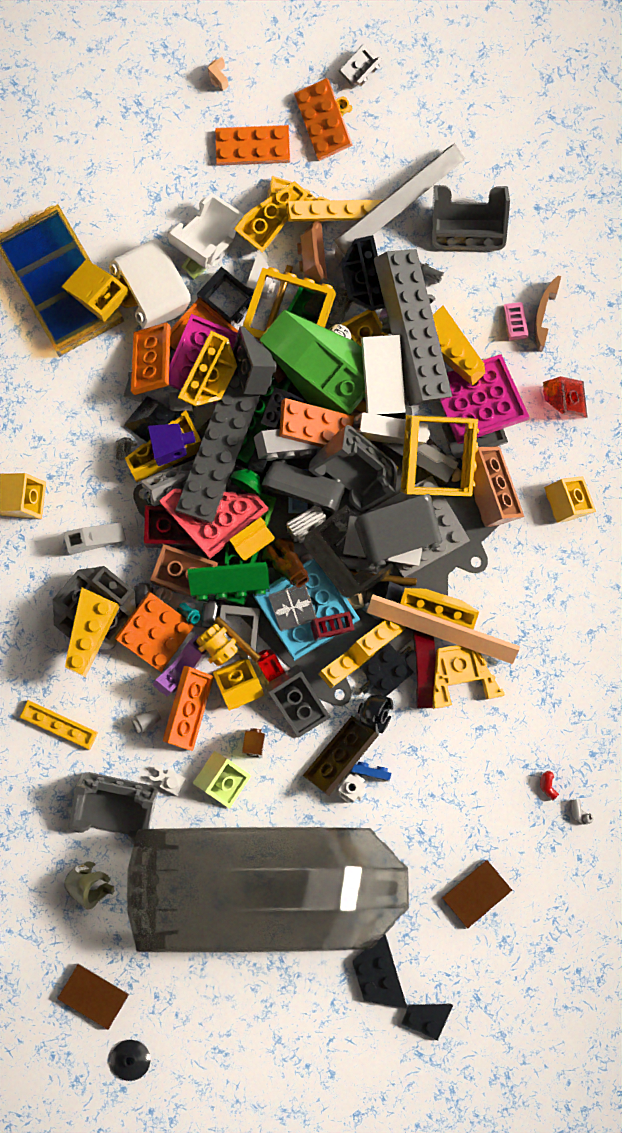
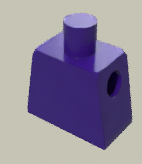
M179 424L148 426L154 458L158 467L186 456L185 445L196 442L194 432L183 433Z

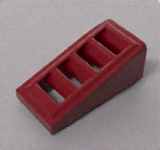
M350 611L313 619L310 622L315 641L355 630ZM341 618H344L346 628H343ZM334 620L337 622L338 630L335 628ZM326 622L329 623V627H330V631H329V632H328V630H327Z

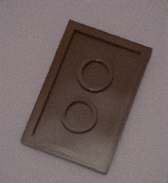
M485 860L445 894L442 899L468 929L513 890L490 862Z
M78 964L57 999L109 1030L130 994L83 965Z

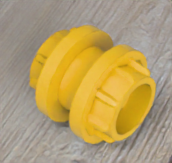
M217 624L208 628L197 638L196 642L199 645L198 650L200 652L206 650L210 654V657L207 659L210 664L214 662L216 666H221L237 652V647L234 645L236 643L234 638L228 641L223 635L227 631L225 627L220 628Z

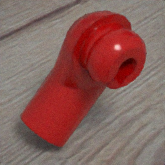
M546 771L540 777V788L553 801L559 793L552 787L553 772Z

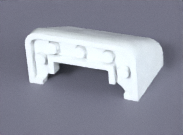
M159 239L151 240L110 262V273L116 278L123 276L139 305L135 318L140 323L142 329L181 317L190 304L189 291Z

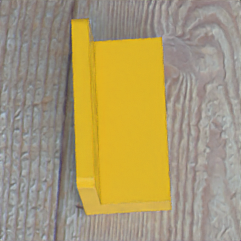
M260 517L229 540L242 560L246 561L275 538L266 527L264 520Z

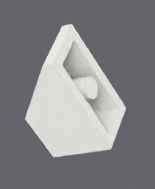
M257 253L246 287L253 293L262 268L268 269V265L261 253ZM266 278L260 297L268 299L269 294H273L276 283H273L272 278Z

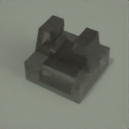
M128 437L117 440L116 459L125 460V457L132 453L131 447H136L137 442Z

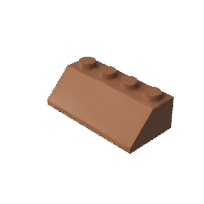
M478 447V451L475 453L477 467L473 478L475 481L473 493L485 527L498 526L523 518L524 514L501 448Z

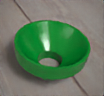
M247 469L233 472L230 476V480L247 493L256 494L258 497L263 491L261 478L253 471Z

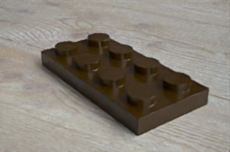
M351 716L302 776L326 795L330 796L379 735L371 728L362 725L354 716Z

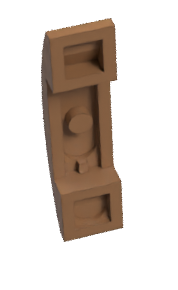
M561 276L554 278L548 285L536 312L534 335L538 351L541 352L544 349L549 330L542 327L548 298L555 300Z

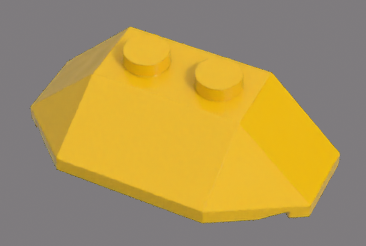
M213 331L210 332L178 399L193 406L222 399L237 368L228 338Z
M405 588L400 602L404 606L474 630L479 615L478 610L464 601L428 589Z

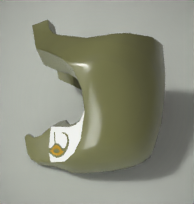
M91 861L74 867L64 882L68 894L87 910L94 908L107 894L113 895L115 891L114 886L108 884L111 878L101 871L91 873L92 868L95 866V863ZM100 879L107 882L101 884L95 890H90L91 886Z

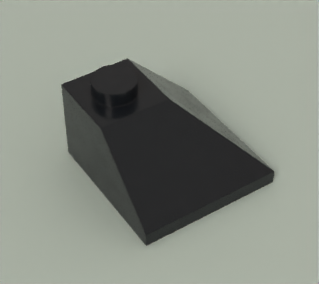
M147 396L124 426L147 443L151 440L148 426L169 424L172 420L175 421L177 417L164 404Z

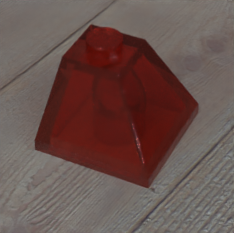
M560 376L543 382V394L546 402L561 414L588 418L584 381Z

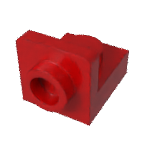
M265 649L258 653L261 657L257 664L268 682L285 672L271 649Z

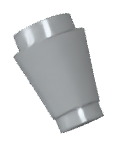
M155 709L135 715L131 722L137 733H144L161 720V716L158 710Z

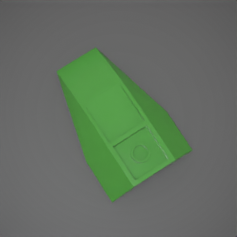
M284 309L260 337L259 340L271 353L272 357L304 399L311 405L349 415L365 397L362 347L355 341Z

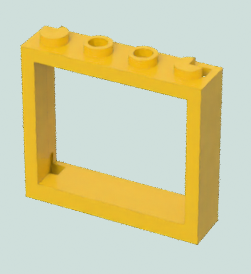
M268 267V269L262 268L243 326L258 341H260V337L265 332L250 326L267 277L326 295L317 325L325 328L336 296L335 290L332 289L331 285L324 283L318 285L309 278H304V280L298 279L292 273L286 272V274L279 273V270Z
M406 415L400 492L419 495L472 496L473 486H475V481L473 480L474 472L477 467L475 453L478 451V443L476 442L477 434L479 433L477 428L478 419ZM419 422L465 424L460 488L415 487Z

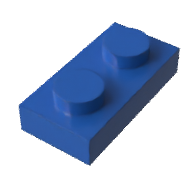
M359 761L353 766L351 773L390 781L392 774L388 772V768L377 766L376 769L369 768L368 763Z

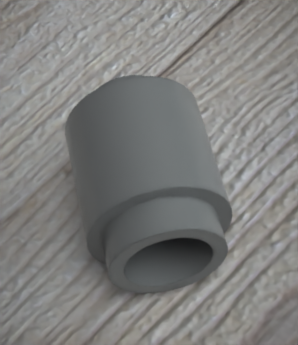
M139 583L138 586H134L136 608L148 591L153 594L154 588L150 587V584Z
M208 600L207 603H203L200 617L201 627L208 629L216 624L214 621L220 616L221 611L219 602Z

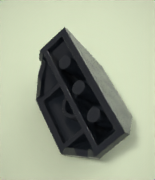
M373 235L354 239L340 262L348 300L369 311L385 309L373 259L378 256Z

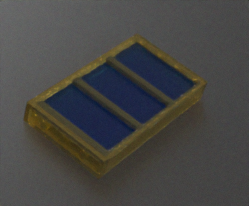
M58 204L49 206L39 215H32L26 222L18 223L11 230L0 233V254L59 357L125 322L118 308L103 322L62 288V285L86 259L90 262L91 260Z

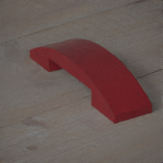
M414 631L417 709L433 708L436 662L434 636Z

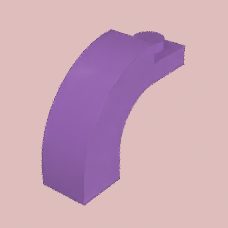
M198 635L187 643L173 664L152 684L166 697L177 691L183 667L188 666L196 669L208 652L206 650L203 652L198 650L199 645L196 642L199 637Z

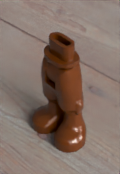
M279 538L274 541L275 548L284 558H280L275 549L270 545L263 550L261 561L266 562L269 568L274 567V570L279 572L291 585L299 588L309 581L308 572L299 560L298 554L294 552V544L290 539Z

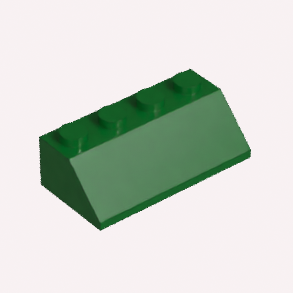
M266 562L187 569L191 597L193 599L196 598V601H206L208 597L226 599L229 595L242 598L246 597V594L254 593V596L266 595V592H270L269 572Z

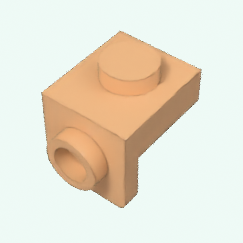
M220 57L209 64L208 74L215 87L219 86L224 91L228 87V79L221 72L225 67L224 59Z

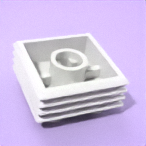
M313 506L288 521L286 524L287 532H289L293 542L299 541V543H302L309 538L308 535L312 532L319 533L326 528V515L322 508Z

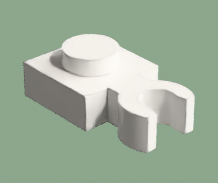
M155 766L154 769L159 771V776L153 777L150 775L149 778L156 782L162 781L161 788L178 796L186 778L171 770L164 774L160 767Z

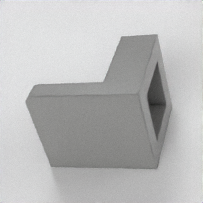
M170 392V410L173 412L186 410L188 415H194V406L178 399L180 392Z

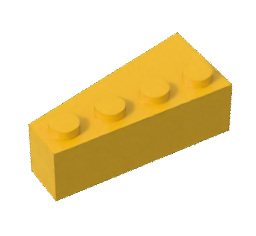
M81 588L65 668L86 677L119 609L117 603Z

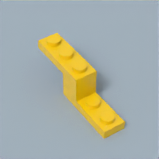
M389 620L383 621L356 641L346 653L318 673L330 689L366 663L379 649L401 634L406 628Z

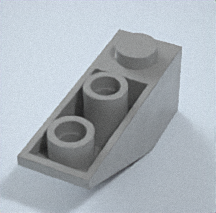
M122 522L63 532L70 555L126 541Z

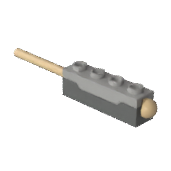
M354 409L351 415L356 417L362 412ZM382 442V448L403 460L404 444ZM425 443L417 446L416 468L428 476H432L445 486L451 477H453L451 480L453 482L461 479L462 471L458 468L459 463L456 462L457 459L449 454L444 455L433 444L429 446Z

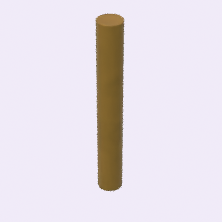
M220 616L215 619L214 622L220 628L225 627L227 630L225 633L231 639L234 638L236 644L255 662L260 659L261 656Z

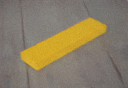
M27 700L19 717L88 750L91 749L98 732L29 700Z

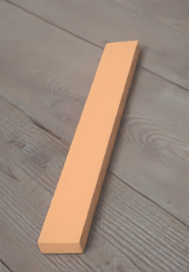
M372 595L366 612L511 664L514 663L520 648L518 645L376 595Z

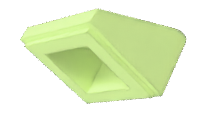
M190 257L181 266L193 279H196L207 269Z

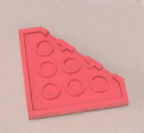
M173 489L159 500L160 504L209 559L230 543L229 539L269 510L256 494L225 492L213 524H209L175 511L183 491L182 489Z

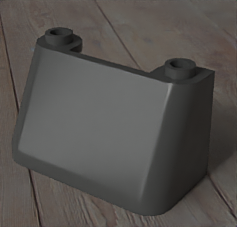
M350 425L340 429L309 463L308 470L313 475L321 477L327 472L332 477L342 480V484L350 491V504L361 512L392 495L396 490L397 467L395 463Z
M430 494L421 495L365 513L357 517L354 523L369 567L373 565L375 568L381 567L391 557L422 547L433 550L440 547L442 543Z
M85 772L81 775L75 786L68 829L74 830L77 833H84L90 827H96L128 834V840L133 845H146L158 789L148 784Z

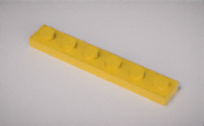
M383 200L288 201L286 203L288 222L358 221Z

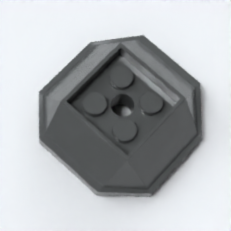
M105 566L79 569L53 598L54 626L71 639L81 588H84L117 603L119 606L99 650L113 649L118 643L115 637L136 609L135 591Z

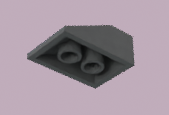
M240 326L232 351L237 363L236 371L243 393L266 395L268 387L271 386L272 375L276 371V362L273 361L271 353L244 326Z
M298 665L265 684L268 693L298 738L331 718Z

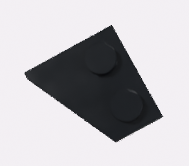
M409 1004L401 1024L438 1041L453 1004Z

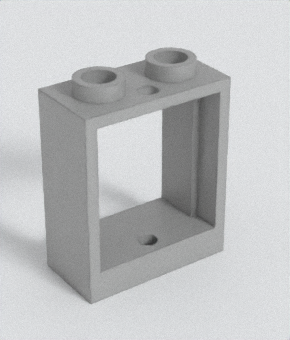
M221 605L220 617L224 621L226 615L254 618L251 648L256 651L260 609ZM237 648V652L234 655H240L239 658L251 659L242 649Z

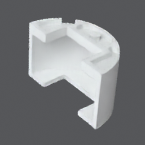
M213 193L207 198H202L198 205L200 207L198 215L193 220L190 219L183 230V224L179 223L175 228L172 227L167 234L169 243L208 270L216 266L229 252L236 236L239 237L234 227L244 216V214Z

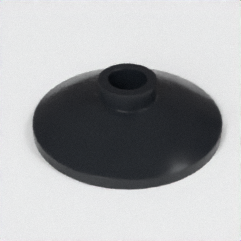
M125 1040L119 1043L111 1054L112 1070L123 1080L134 1081L140 1079L150 1067L151 1057L149 1050L140 1041ZM128 1057L133 1058V1064H127L126 1059Z

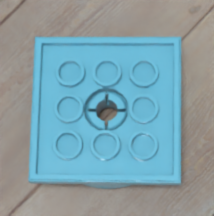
M319 554L304 563L303 566L308 572L309 581L304 585L316 619L350 611L353 624L360 621V618ZM281 577L270 584V592H266V595H253L292 659L296 661L316 647L326 644L335 636L315 641L310 622L281 631L269 596L296 588V586L291 585L290 582ZM341 618L343 628H346L344 618ZM334 620L335 628L338 630L337 622ZM326 622L327 630H328V632H329V631H330L329 623Z

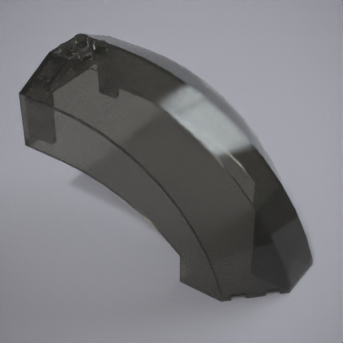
M220 827L138 829L127 869V913L137 952H302L373 949L379 939L409 909L408 867L375 835L376 833L371 828Z

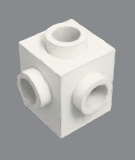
M357 774L345 776L338 785L340 786L338 791L341 793L339 796L348 803L350 800L352 802L356 799L360 801L366 793L364 790L366 785L363 784L365 780ZM354 784L356 786L355 791H350L348 786Z

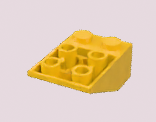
M87 259L62 285L64 290L103 322L111 316L129 295L126 286Z

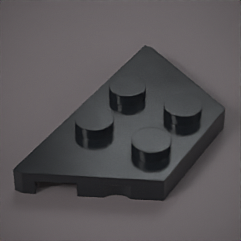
M383 932L352 961L363 1000L407 1008L385 932Z

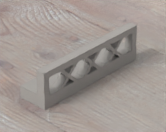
M194 460L141 481L142 486L149 492L150 501L153 506L159 505V500L173 489H184Z

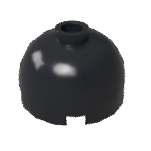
M382 695L368 697L358 707L361 724L371 728L378 735L383 733L391 719L388 713L389 709L393 710L392 698Z

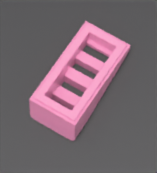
M523 302L504 304L508 341L527 339L528 329ZM519 308V311L509 312V309ZM520 315V318L511 319L510 316ZM512 322H521V324H518V325H512L511 323H512ZM522 328V331L513 332V329Z

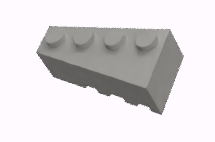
M280 429L261 431L254 436L258 458L267 459V461L313 458L322 449V447L279 437Z

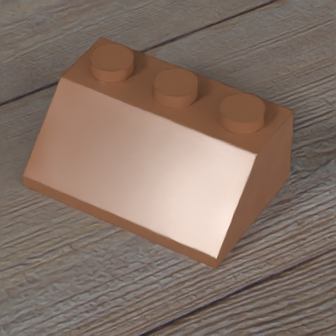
M163 544L150 581L154 585L191 597L187 569L218 566V562Z

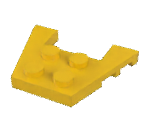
M460 645L436 650L433 709L452 705L447 687L451 685L481 680L486 700L503 697L505 693L503 689L499 688L495 681V676L490 673L481 653Z

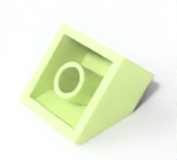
M214 751L192 784L230 808L251 775Z

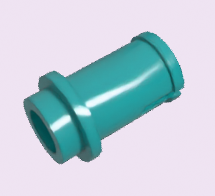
M185 602L178 605L183 610L177 608V612L184 616L188 623L196 624L200 620L198 610L192 609Z

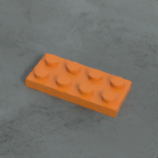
M328 78L294 93L319 161L353 146Z
M289 125L215 128L217 165L290 163Z
M168 322L134 332L131 392L134 395L169 385L171 326Z
M285 398L282 400L279 437L323 448L340 429L347 425L353 427L354 416Z
M188 666L183 667L162 742L193 751L214 676Z

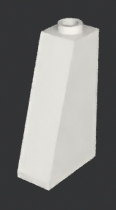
M363 412L354 418L353 428L367 440L404 444L405 420ZM419 422L418 446H421L428 441L430 431L428 430V424Z

